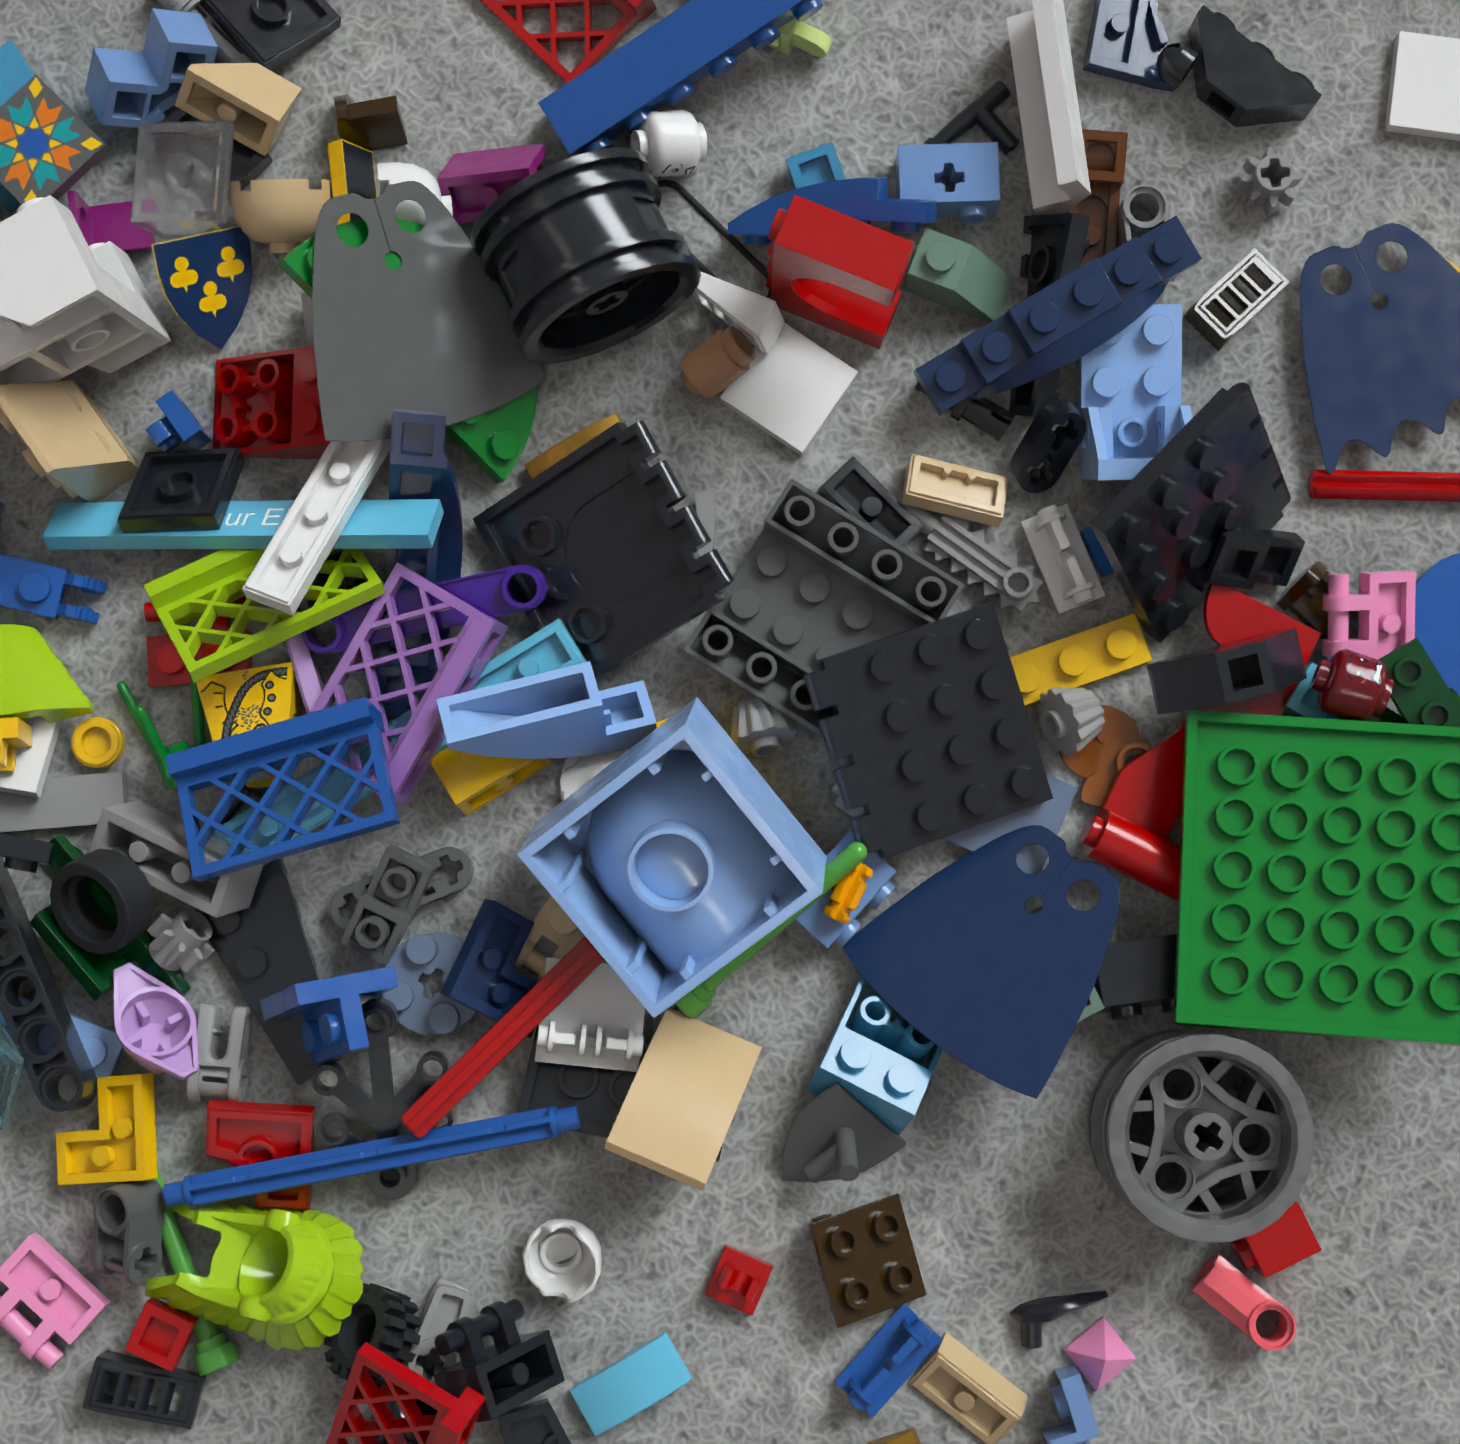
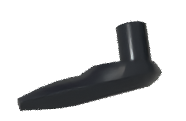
M1098 1291L1043 1297L1021 1303L1010 1312L1013 1319L1021 1321V1346L1030 1349L1040 1348L1042 1346L1043 1322L1055 1320L1070 1311L1093 1305L1107 1298V1292Z

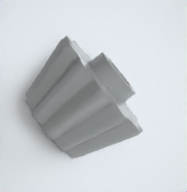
M1051 688L1047 692L1040 694V703L1036 705L1039 714L1038 725L1043 730L1044 739L1052 744L1055 752L1062 751L1067 757L1082 750L1102 731V725L1105 723L1103 717L1104 709L1100 706V700L1094 696L1091 690L1087 691L1085 688Z
M757 697L739 702L738 706L733 708L730 738L745 756L753 755L759 758L772 756L780 752L783 747L790 746L791 741L799 738L797 726L790 717Z

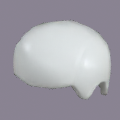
M551 1219L541 1223L529 1235L522 1253L525 1275L536 1288H539L542 1296L562 1297L568 1303L577 1302L592 1292L602 1270L601 1245L592 1230L575 1220ZM574 1256L573 1259H572L571 1261L567 1262V1263H564V1264H558V1263H557V1262H560V1261H562V1260H565V1259H567V1258H570V1257Z

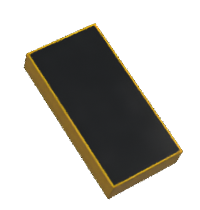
M343 139L328 143L332 196L337 197L355 193L366 199L376 198L377 190L373 152ZM347 213L340 217L337 225L362 218L354 213Z

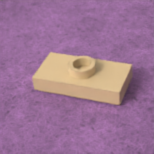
M911 454L907 464L901 504L999 527L1004 515L1008 477Z

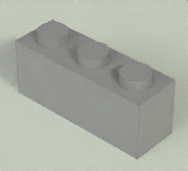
M139 800L103 807L89 852L101 848L120 852L132 859L141 869L149 885L216 918L250 907L264 865L263 863L201 882L196 881L192 877L183 821ZM211 836L203 848L206 864L223 859L231 844Z

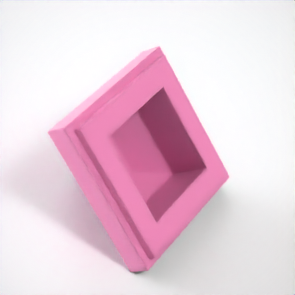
M1103 1316L1063 1348L1096 1392L1137 1359Z

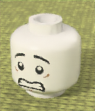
M686 110L651 111L639 130L632 131L630 147L644 155L652 171L651 175L655 178L687 176L692 174L698 164L706 158L707 135L703 124L697 122L695 117Z

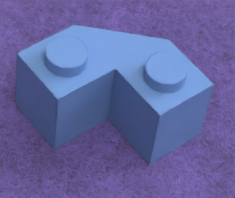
M152 8L143 52L93 47L85 92L100 125L150 129L165 119L163 112L175 105L186 70L190 64L214 63L218 46L201 14Z

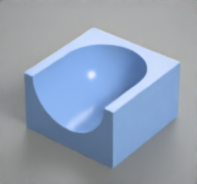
M698 697L540 818L517 853L519 858L653 1018L657 1017L823 893L827 859L824 852Z

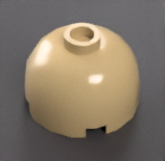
M309 179L250 180L251 191H241L240 182L231 181L229 182L230 202L234 219L251 240L269 243L270 253H289L300 242H304L315 235L322 206L327 200L332 198L331 180L321 179V189H309Z

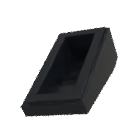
M106 1350L95 1359L83 1408L114 1416L191 1429L195 1422L207 1375L199 1376V1373L180 1368L170 1372L145 1359ZM112 1372L120 1373L114 1396L106 1394ZM133 1376L142 1377L136 1401L128 1399ZM155 1380H160L164 1382L157 1407L149 1405ZM176 1383L185 1385L178 1412L169 1410Z

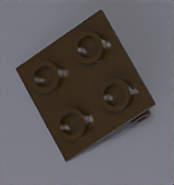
M899 1193L833 1216L829 1213L811 1219L812 1223L809 1224V1232L813 1238L818 1256V1265L821 1267L822 1280L825 1282L831 1304V1313L834 1315L837 1328L927 1295Z

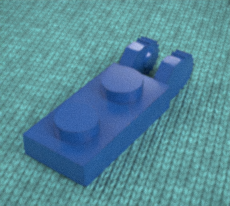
M0 554V607L54 620L62 617L97 625L100 613L84 606L75 607L62 604L66 587L80 589L82 592L97 595L105 594L106 582L77 574H70L67 569Z

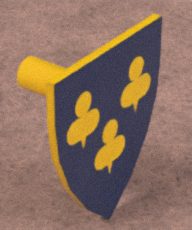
M240 226L151 244L155 268L163 294L176 315L197 336L222 349L237 328L249 298L252 281V257L249 237L242 231Z

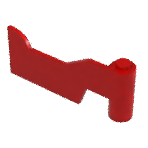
M1209 584L1204 600L1203 620L1206 632L1214 643L1221 646L1296 628L1304 667L1306 666L1321 635L1320 632L1230 586ZM1297 683L1277 692L1229 704L1192 710L1282 716L1285 710L1284 705ZM1185 715L1179 728L1173 734L1124 765L1118 771L1098 815L1093 814L1089 817L1079 839L1081 843L1085 844L1084 856L1178 901L1180 845L1168 840L1167 837L1182 808Z

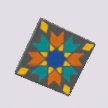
M37 75L32 77L0 107V183L21 204L34 198H45L49 195L58 200L110 151L108 146Z

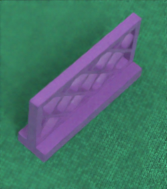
M397 562L384 584L386 593L375 599L311 712L331 707L335 699L337 705L347 702L343 688L345 681L350 674L365 671L372 697L369 698V701L382 713L385 732L381 734L396 804H407L445 738L436 699L473 690L509 627ZM404 579L419 587L423 608L398 615L394 597ZM430 594L443 601V603L432 605ZM455 608L469 617L458 636L441 641L435 613ZM387 610L389 618L381 620ZM426 617L432 643L407 650L401 623ZM391 626L397 653L373 660L369 645L371 636L375 630ZM451 647L447 656L445 657L443 649ZM434 651L438 667L436 675L432 681L415 686L409 658ZM360 655H362L363 663L356 664ZM400 661L406 688L381 695L375 668ZM426 691L419 702L417 693ZM408 696L412 712L411 718L406 726L389 730L383 703ZM400 736L393 747L391 738ZM369 740L351 745L348 749L350 760L343 757L340 763L360 773L363 768L357 747L369 744ZM333 750L324 754L330 756ZM372 775L370 780L377 783L376 776ZM373 791L374 794L380 797V793Z

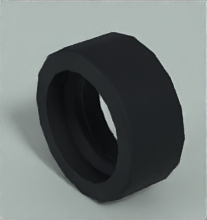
M100 848L89 852L62 866L52 880L50 900L52 912L57 923L74 944L87 952L105 955L119 950L142 936L152 923L155 905L153 892L148 880L132 859L116 850ZM88 877L101 883L110 893L117 909V926L105 920L94 908L88 894Z

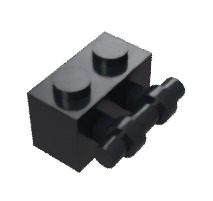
M516 1299L506 1303L496 1301L482 1308L480 1315L473 1319L469 1317L460 1318L450 1323L446 1332L435 1338L434 1343L439 1354L446 1356L455 1351L459 1353L461 1360L434 1374L433 1377L436 1385L456 1398L460 1397L467 1386L486 1397L476 1423L493 1420L565 1381L550 1331L543 1330L519 1335L515 1321L523 1317L524 1309L522 1304ZM490 1335L493 1338L494 1345L485 1349L482 1337Z

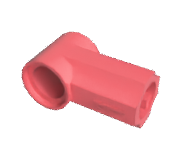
M1216 1253L1195 1277L1190 1289L1244 1332L1258 1346L1266 1350L1277 1351L1287 1347L1293 1341L1296 1334V1321L1291 1311L1219 1253ZM1269 1309L1276 1310L1279 1316L1277 1329L1272 1334L1259 1335L1256 1330L1258 1316L1263 1311Z

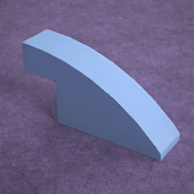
M590 661L436 699L448 749L490 757L545 759L589 756L622 751L632 748L656 729V719L644 680L599 691Z

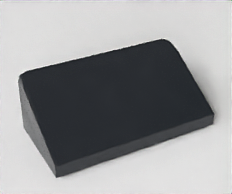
M854 456L821 485L816 494L904 548L924 527Z

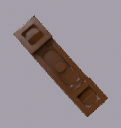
M1082 129L1091 195L1066 212L1090 216L1088 228L1090 243L1087 253L1082 258L1081 266L1096 257L1098 259L1116 248L1120 188L1124 183L1128 139V133Z

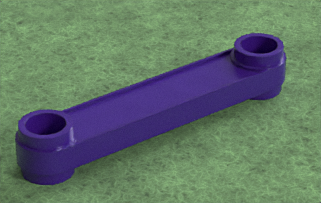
M516 565L434 583L493 618L538 607L545 600L548 592V582L545 575L538 568L531 565ZM520 573L529 574L537 584L535 597L529 602L518 600L512 592L513 579ZM419 587L398 591L394 597L398 615L423 608ZM430 594L432 605L443 603V601ZM376 598L330 619L335 624L337 630L336 638L331 645L323 644L318 640L315 634V627L301 633L305 645L311 651L318 654H332L347 650ZM455 608L435 613L438 630L464 625L469 618ZM387 610L381 620L389 618ZM426 617L401 623L404 637L429 632ZM391 626L375 630L369 640V645L394 640Z

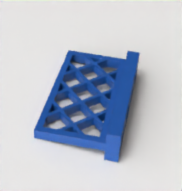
M367 697L165 755L168 774L176 780L193 879L201 882L400 824L381 734L385 732L382 713ZM369 740L371 756L360 773L340 763L351 745ZM333 750L330 756L324 754ZM314 756L325 762L310 788H307L290 778V776L302 759ZM283 765L280 771L274 769V767ZM335 769L355 779L340 805L320 795ZM265 771L274 776L275 779L259 803L240 793L251 774ZM374 772L376 774L377 783L370 780ZM233 780L232 783L230 784V786H228V785H226L225 783H223V782H227V781ZM285 784L305 794L289 820L270 810ZM215 785L224 790L225 793L208 818L197 811L193 791ZM365 786L380 793L383 813L360 818L349 811ZM236 798L255 808L238 835L220 825V822ZM316 800L334 810L335 813L324 830L310 833L299 827V825ZM265 815L285 826L273 845L259 848L249 842ZM345 817L352 821L342 824ZM199 820L205 823L201 830ZM215 830L235 840L223 859L206 864L203 848ZM295 832L301 835L300 837L291 839ZM245 847L252 850L241 854Z

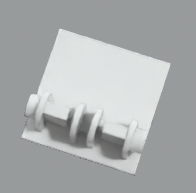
M547 957L545 974L561 959ZM602 963L539 1024L535 1062L637 1072L643 1051L644 1036H642L645 1007L610 965Z

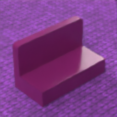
M543 143L453 155L436 179L441 196L451 195L452 212L458 224L476 222L488 205L502 193L524 178L536 173L538 166L547 154Z

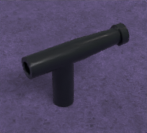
M998 80L957 114L933 138H928L924 144H951L977 124L993 142H998V148L1006 156L1020 143L993 112L995 108L1010 97L1011 94L1007 86Z

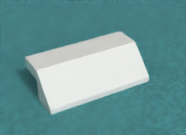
M1032 0L1033 10L1006 18L1032 205L1039 215L1066 213L1091 195L1064 1Z

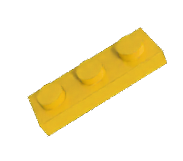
M1135 613L1010 657L1025 706L1039 702L1040 694L1047 692L1051 688H1079L1152 661Z

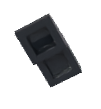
M1242 529L1224 532L1220 537L1204 579L1209 584L1251 590L1255 582L1287 587L1305 541L1297 533L1278 530Z

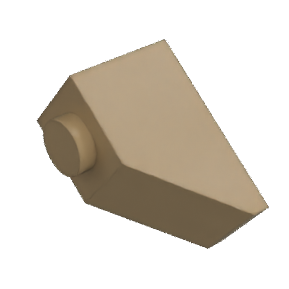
M258 63L190 64L186 70L175 106L266 157L287 126L302 88Z

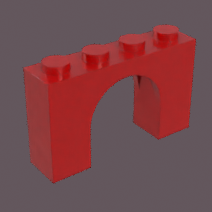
M794 195L788 211L781 208L778 209L768 234V239L771 242L767 252V256H770L766 269L769 275L765 287L771 289V299L776 301L779 309L880 349L900 302L902 291L898 290L910 262L914 242Z

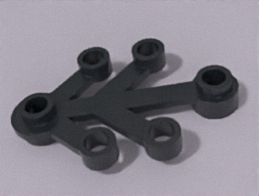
M375 997L361 1005L370 1045L368 1047L373 1098L346 1077L343 1067L334 1061H325L318 1065L312 1075V1086L320 1095H334L376 1129L377 1140L398 1136V1125L402 1121V1114L449 1069V1062L446 1056L438 1051L425 1053L418 1062L416 1072L395 1096L389 1037L392 1036L398 1025L399 1015L397 1008L391 1001ZM371 1014H378L384 1018L385 1027L378 1031L372 1030L368 1027L366 1018ZM435 1060L441 1064L443 1071L438 1076H429L425 1073L423 1065L427 1061ZM325 1070L332 1071L337 1075L338 1083L334 1086H326L320 1081L319 1074ZM453 1110L446 1115L448 1121L444 1126L434 1127L433 1129L452 1126L454 1121ZM340 1112L327 1113L323 1116L317 1127L319 1141L328 1147H342L368 1142L350 1129L348 1118ZM328 1122H337L342 1126L343 1134L339 1137H331L325 1132L324 1126ZM416 1164L395 1168L400 1174V1179L393 1183L383 1179L382 1171L365 1174L366 1184L370 1191L379 1198L385 1200L400 1199L406 1196L416 1183L418 1174Z

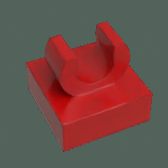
M725 1244L705 1295L753 1316L773 1265Z
M150 1298L146 1301L124 1350L172 1372L178 1367L199 1318L180 1309L171 1308L170 1305L163 1301Z

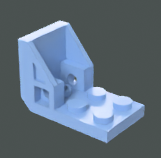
M1182 304L1151 305L1140 317L1113 338L1078 359V411L1086 422V432L1078 446L1081 479L1098 481L1132 480L1193 418L1190 405H1182Z

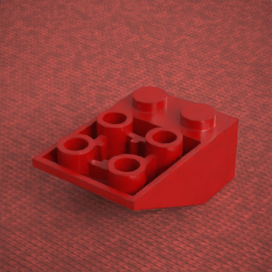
M314 346L216 360L212 449L240 448L244 458H321L330 441L325 440L322 425Z

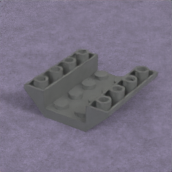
M791 478L764 520V529L734 574V582L728 585L722 593L725 600L715 605L714 608L707 610L683 648V652L822 737L817 720L833 715V709L830 706L814 711L804 680V675L820 670L817 660L946 617L965 584Z

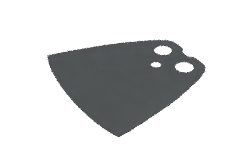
M404 181L388 185L382 195L372 199L363 198L355 193L333 197L327 200L319 213L313 252L312 330L321 419L325 440L359 442L390 439L394 408L447 413L446 426L497 408L524 394L546 378L540 364L529 361L523 355L519 346L520 339L513 333L509 325L511 307L497 281H491L485 274L481 265V257L477 255L470 240L448 209L435 194L419 182ZM404 200L417 202L425 212V225L416 233H408L402 230L396 222V207ZM354 213L365 221L368 228V236L362 245L351 247L340 240L336 226L338 220L344 214ZM388 252H396L401 257L402 264L397 270H391L386 266L385 256Z

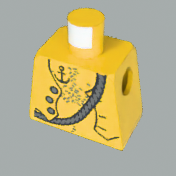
M292 662L214 674L196 682L212 741L302 715L303 699ZM265 771L251 774L246 782V786L250 788L268 787L275 777Z

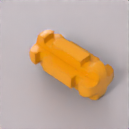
M860 863L842 878L829 897L832 902L830 906L825 905L824 914L841 924H847L851 919L848 915L851 910L855 911L868 886L865 884L867 877L872 878L873 870Z

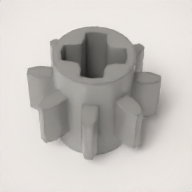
M1268 147L1260 162L1253 156L1247 158L1242 167L1248 174L1241 176L1236 183L1237 189L1246 190L1248 196L1245 204L1246 208L1253 206V204L1264 206L1266 215H1270L1275 209L1278 200L1285 206H1289L1293 202L1296 194L1290 188L1299 184L1303 174L1294 173V168L1291 164L1294 157L1292 154L1284 157L1274 154L1273 148ZM1263 174L1268 175V178H1262ZM1271 183H1278V185L1273 187Z
M172 907L166 915L162 913L147 929L155 937L149 945V952L153 960L166 970L176 971L181 968L185 973H189L196 965L200 966L214 952V948L206 943L212 936V927L201 913L193 909H184L180 912L177 907Z

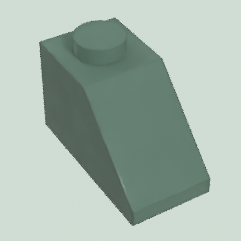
M925 227L909 268L903 290L984 321L992 322L999 318L1013 277L972 244Z

